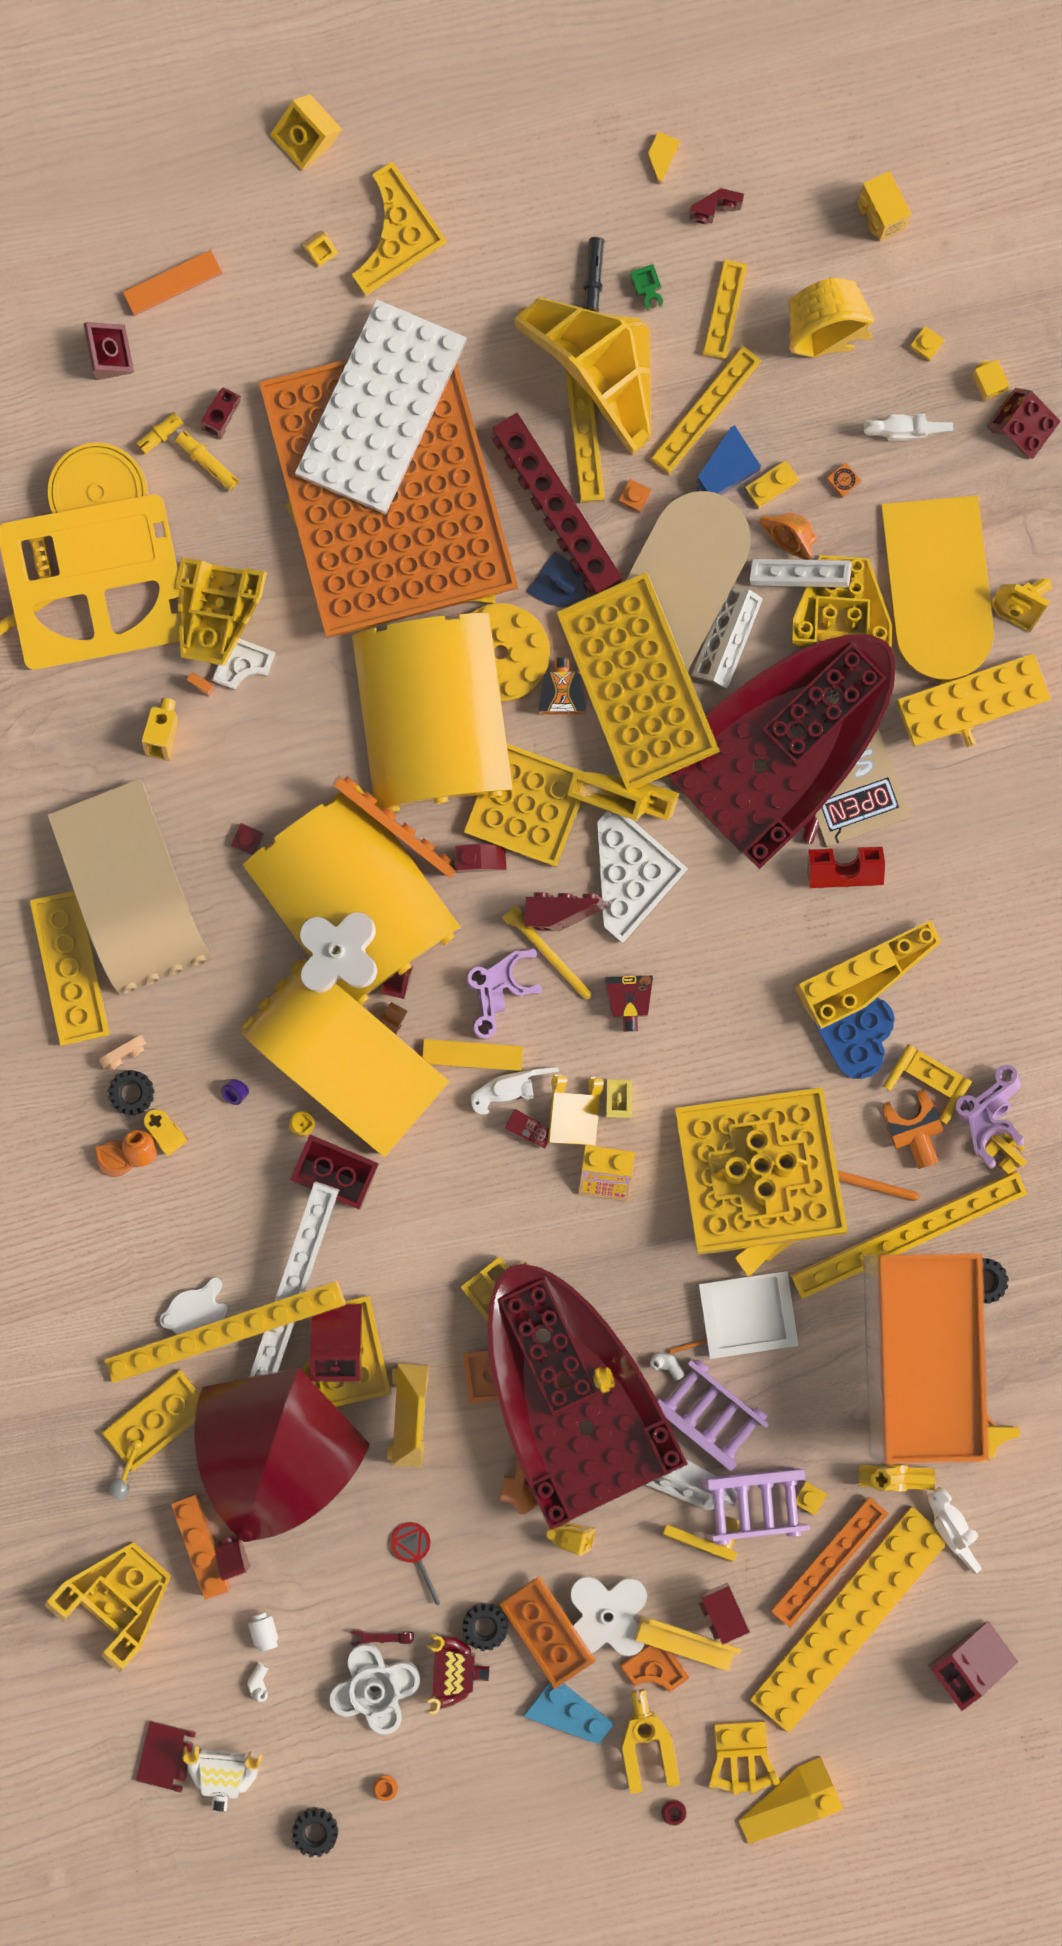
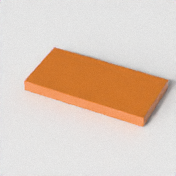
M540 1575L499 1603L500 1608L554 1689L596 1661Z

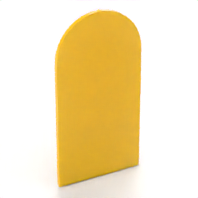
M978 495L881 504L896 640L901 655L915 671L931 679L952 681L971 674L986 660L994 640V626Z

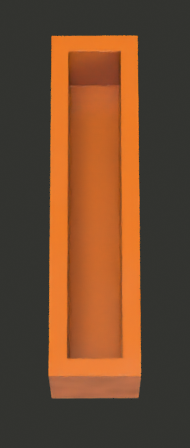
M197 1492L175 1500L171 1505L204 1600L229 1592L231 1589L229 1579L222 1581L215 1554L217 1545L199 1493Z

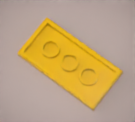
M180 1369L105 1429L102 1434L126 1464L133 1448L132 1442L135 1439L142 1442V1446L140 1449H137L130 1470L133 1472L195 1422L200 1392Z

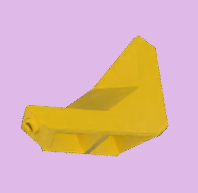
M537 297L528 307L525 306L515 315V327L517 330L552 354L592 397L625 448L632 455L651 440L650 329L640 318L603 314L543 297Z

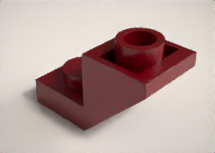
M720 188L693 204L690 209L689 218L698 224H713L717 205L726 211L741 210L745 193Z

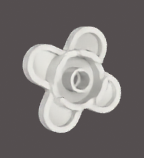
M356 912L348 915L337 927L322 917H314L304 923L301 928L300 938L302 943L313 953L301 972V978L306 987L314 992L321 993L329 990L338 979H344L355 988L367 987L374 981L377 975V966L374 960L365 952V948L374 939L376 927L371 918L364 913Z
M584 1576L576 1580L571 1589V1598L574 1605L583 1615L573 1626L590 1652L594 1653L606 1642L610 1643L618 1653L625 1656H632L640 1652L645 1643L634 1640L639 1625L634 1616L644 1607L647 1600V1592L644 1585L637 1579L625 1578L620 1580L613 1588L607 1589L597 1578L592 1576ZM605 1613H612L613 1618L611 1621L604 1620L603 1616Z
M370 1643L358 1644L351 1650L348 1658V1667L352 1678L341 1681L333 1687L330 1695V1705L338 1715L344 1717L363 1713L366 1715L370 1727L375 1732L384 1735L391 1734L398 1729L402 1720V1711L398 1700L415 1693L420 1684V1673L417 1667L408 1661H398L386 1665L380 1650ZM376 1685L380 1689L373 1691L370 1686Z

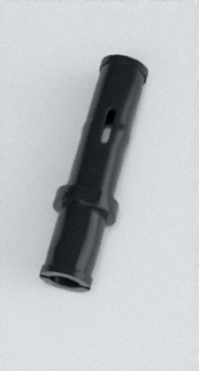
M590 237L587 276L586 282L583 284V289L585 290L583 308L595 312L599 311V296L603 289L601 272L605 239L601 237Z

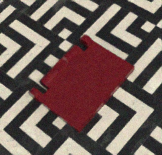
M150 1721L136 1781L175 1792H182L183 1786L173 1783L174 1779L185 1781L188 1766L183 1760L184 1747H187V1751L191 1753L194 1743L184 1741V1737L195 1738L196 1732Z

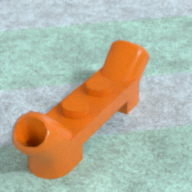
M517 1460L515 1477L504 1476L500 1502L512 1503L518 1513L524 1515L537 1506V1501L524 1482L525 1475L519 1460Z

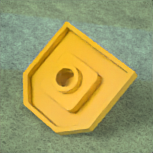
M1043 577L1032 585L1028 582L1024 586L1019 584H1003L995 594L991 605L998 616L1031 632L1050 602L1042 597V595L1052 589L1051 580Z

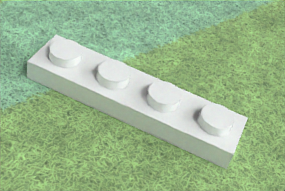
M753 559L750 583L752 586L849 587L852 565L849 560Z

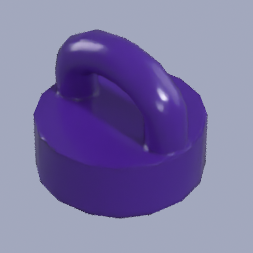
M230 1079L221 1088V1093L228 1103L239 1105L249 1094V1089L242 1081Z

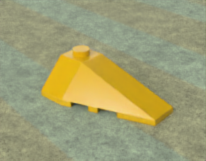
M819 1756L797 1766L791 1771L788 1777L777 1784L765 1798L739 1819V1823L748 1844H752L820 1820L844 1808L823 1760Z

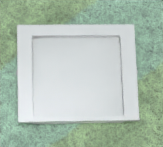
M788 1271L699 1284L704 1318L703 1323L705 1325L710 1359L799 1346Z

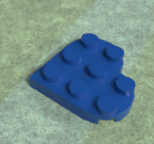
M877 997L865 1008L822 1029L815 1022L814 1024L842 1073L851 1079H864L873 1076L880 1070L885 1055L882 1042L890 1036L894 1027L895 1017L888 1003Z

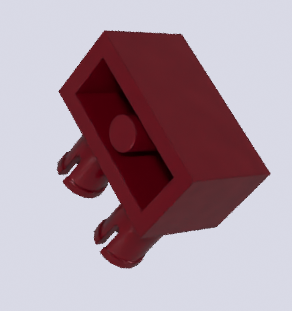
M728 1582L700 1594L703 1601L698 1604L704 1617L709 1615L713 1625L709 1626L714 1640L720 1639L722 1645L750 1633Z

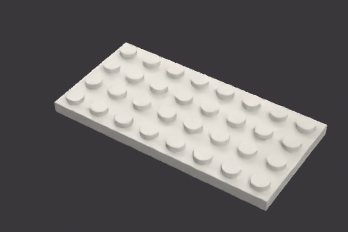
M377 299L295 472L296 476L386 515L467 342V337Z

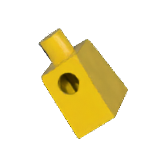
M161 698L159 708H151L142 738V745L146 756L170 761L178 727L177 714L174 712L176 701L169 698Z

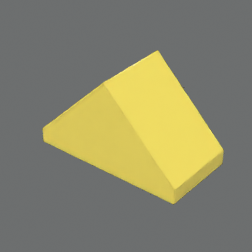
M607 1079L606 1118H632V1080Z

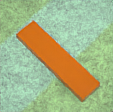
M209 250L124 291L123 294L135 316L221 275L222 271L212 251Z

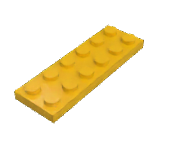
M1031 654L898 699L896 703L912 747H916L1051 700L1035 654Z
M70 891L30 900L60 1046L110 1036L89 932L75 892Z

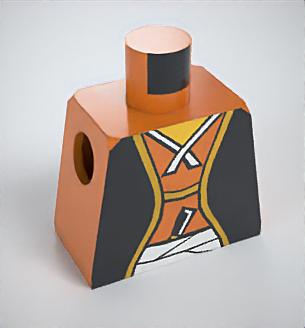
M555 658V672H545L539 715H585L586 705L580 672H569V658Z

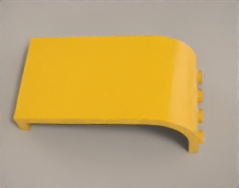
M305 957L302 961L298 959L290 968L292 973L286 979L282 978L275 985V992L270 998L265 997L257 1007L259 1011L253 1017L249 1016L242 1023L241 1027L243 1029L240 1033L271 1062L385 1158L450 1081L336 983L329 990L321 993L314 992L306 987L302 981L301 972L308 959Z

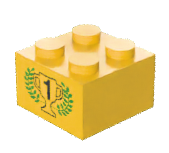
M890 170L863 183L857 205L860 212L866 214L869 220L868 227L873 236L876 235L880 242L905 230L912 214Z

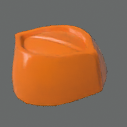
M110 1140L95 1147L97 1166L101 1172L110 1177L122 1176L133 1168L124 1156L121 1146L122 1141Z

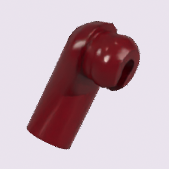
M816 816L804 826L805 830L801 839L804 843L813 845L819 827V821Z

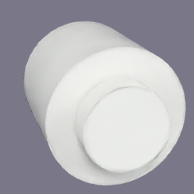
M266 1612L251 1616L252 1621L248 1622L254 1647H257L258 1652L277 1647L276 1640H278V1635L272 1615L267 1616Z

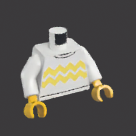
M195 1746V1752L193 1753L188 1752L187 1747H184L183 1760L187 1763L190 1776L195 1786L201 1789L202 1795L213 1796L212 1810L227 1811L228 1798H238L239 1793L246 1792L256 1779L263 1757L262 1754L259 1755L258 1759L251 1757L252 1751L240 1753L202 1749L199 1754V1747Z

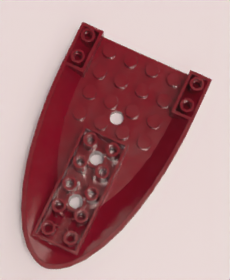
M866 634L843 635L821 641L782 659L735 690L705 715L720 752L667 775L736 849L759 870L830 799L852 771L877 732L888 708L895 683L896 665L891 647L886 641L876 636ZM829 691L836 692L839 696V701L837 703H829L825 697L826 693ZM794 725L800 726L803 729V736L799 738L793 737L790 734V728ZM759 759L766 761L768 765L767 771L764 773L756 772L753 767L755 761Z
M527 1264L513 1265L507 1268L495 1284L489 1304V1356L506 1428L520 1466L550 1531L660 1477L687 1466L688 1463L648 1382L624 1344L597 1310L578 1291L554 1273L538 1266ZM547 1329L551 1334L550 1340L546 1343H540L536 1339L538 1330ZM600 1367L603 1369L609 1368L614 1379V1387L609 1388V1391L602 1393L601 1389H597L593 1379L595 1369ZM566 1374L571 1377L572 1385L570 1388L562 1389L558 1386L557 1380L561 1375ZM588 1420L593 1424L594 1430L590 1435L580 1433L579 1425L582 1421Z

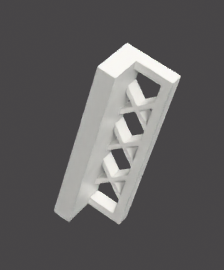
M732 587L709 630L692 673L694 678L712 682L719 688L728 689L763 598L749 589ZM733 593L739 594L737 602L730 606ZM729 616L728 625L721 628L722 620ZM720 639L719 647L713 651V643ZM711 661L712 665L709 673H702L704 666Z

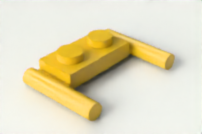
M907 1044L882 1087L892 1091L904 1070L909 1075L951 1098L939 1118L942 1123L947 1125L956 1110L958 1099L965 1095L972 1081Z

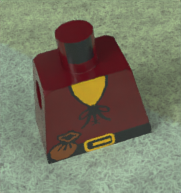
M653 975L605 977L612 1018H623V1032H637L638 1017L648 1016Z

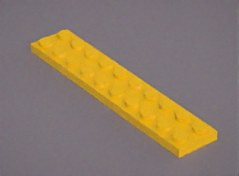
M910 1506L754 1692L750 1700L789 1733L946 1546L947 1543L941 1537L936 1527L915 1508Z

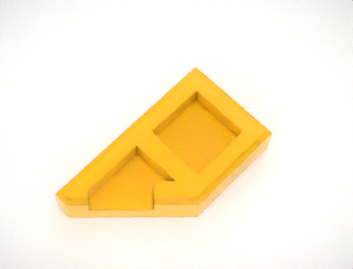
M659 131L648 152V157L658 183L662 184L680 145V141Z

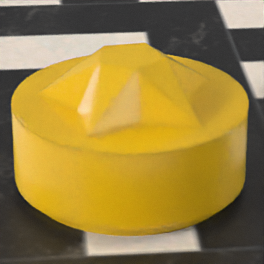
M304 1111L295 1113L289 1120L290 1132L299 1138L307 1137L315 1127L313 1117Z

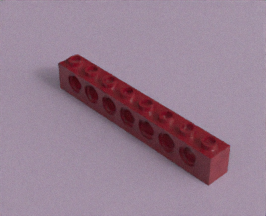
M518 412L492 427L493 436H491L493 443L498 450L502 448L507 455L504 459L511 470L516 469L519 474L517 478L519 484L524 491L528 489L533 496L530 500L537 511L542 510L546 517L543 519L545 525L550 532L553 530L559 537L556 541L563 552L568 551L572 559L569 561L575 572H581L584 576L583 584L590 594L594 592L596 595L621 583L623 577ZM512 440H520L523 445L519 449H512L509 443ZM526 460H532L536 466L532 470H526L522 464ZM538 481H546L549 487L544 491H540L535 487V484ZM552 501H558L561 503L562 508L559 511H552L548 505ZM565 522H572L575 525V529L571 532H565L561 526ZM579 542L587 544L588 550L580 553L575 550L574 546ZM591 563H598L601 566V571L591 573L587 567Z

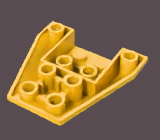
M820 555L818 560H849L851 562L849 587L807 586L793 617L792 643L804 649L821 641L843 635L866 634L883 639L892 647V623L869 558Z

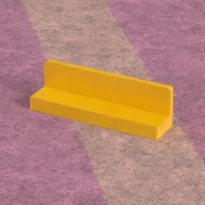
M644 1615L641 1616L634 1637L636 1641L729 1671L734 1653H741V1649L728 1643L722 1645L719 1640H714L713 1638Z

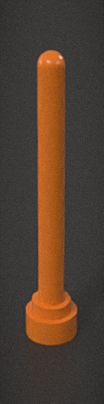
M837 1170L839 1181L911 1201L919 1199V1193L916 1191Z

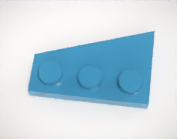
M549 1682L524 1714V1717L596 1744L601 1742L614 1725L613 1721L565 1683L554 1689Z

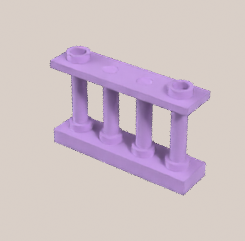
M689 1359L687 1363L693 1368L669 1399L665 1398L662 1401L660 1398H657L669 1421L727 1469L732 1471L737 1465V1462L733 1459L736 1456L734 1453L759 1423L765 1428L768 1427L769 1424L765 1421L767 1415L757 1407L754 1410L750 1409L707 1373L709 1368L699 1359L695 1362ZM702 1375L712 1383L711 1387L688 1415L680 1416L675 1412L677 1403L699 1376ZM720 1391L723 1392L732 1401L711 1427L701 1433L694 1427L697 1424L695 1421ZM741 1407L751 1417L728 1446L720 1449L714 1444L716 1441L715 1437L737 1409Z
M788 1468L701 1478L702 1488L710 1490V1494H713L716 1533L706 1534V1539L714 1541L715 1545L730 1544V1539L786 1533L788 1537L801 1536V1531L810 1530L809 1525L798 1523L795 1485H797V1480H805L804 1469ZM782 1482V1486H785L788 1524L774 1526L771 1488L773 1483ZM758 1485L762 1495L764 1527L750 1529L747 1490H749V1486ZM725 1488H734V1491H737L740 1530L726 1531L723 1499Z

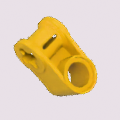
M154 1109L145 1115L144 1124L167 1156L172 1155L188 1142L185 1134L163 1110ZM152 1115H160L162 1117L160 1127L159 1125L153 1126L151 1124L153 1121Z

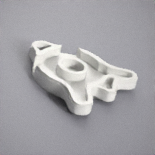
M217 1277L212 1278L201 1289L188 1290L177 1295L171 1302L168 1310L161 1315V1325L179 1334L224 1319L228 1306L225 1303H217L215 1300L223 1287L222 1281Z

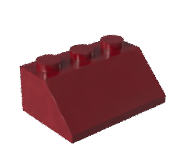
M309 1134L290 1181L309 1189L313 1188L315 1181L339 1189L336 1200L360 1210L379 1163Z

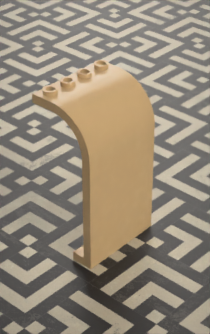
M141 779L48 815L90 937L103 968L119 995L131 994L141 986L154 985L164 977L169 975L177 976L187 968L202 966L207 960L212 959L210 951L204 943L186 903L149 802V795Z

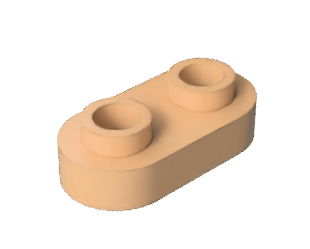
M142 1035L106 1054L99 1059V1062L103 1069L109 1067L110 1071L123 1064L122 1059L129 1055L134 1058L145 1052L143 1047L147 1043Z

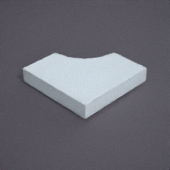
M239 638L225 666L217 665L212 682L236 690L240 682L249 676H267L276 652Z

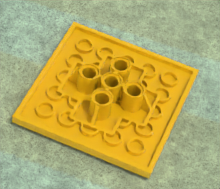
M823 1087L675 1108L698 1255L848 1233ZM753 1139H760L764 1145L760 1148H755L750 1142ZM788 1159L792 1162L793 1166L786 1169L781 1167L779 1162ZM757 1163H764L768 1169L764 1172H759L754 1166ZM734 1166H738L743 1170V1173L735 1176L729 1170ZM762 1187H768L772 1194L762 1196L758 1190Z

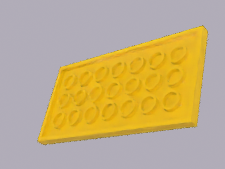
M647 572L557 612L626 790L641 787L720 752Z

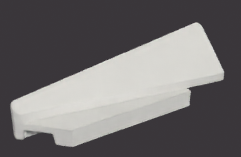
M687 1459V1466L646 1484L705 1510L714 1509L713 1494H710V1490L702 1488L701 1478L715 1477V1475ZM725 1488V1493H723L724 1503L730 1505V1507L735 1505L737 1491H734V1488Z

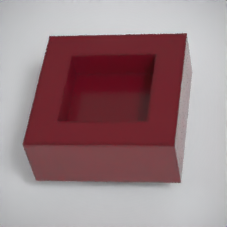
M240 823L231 846L254 855L264 833Z

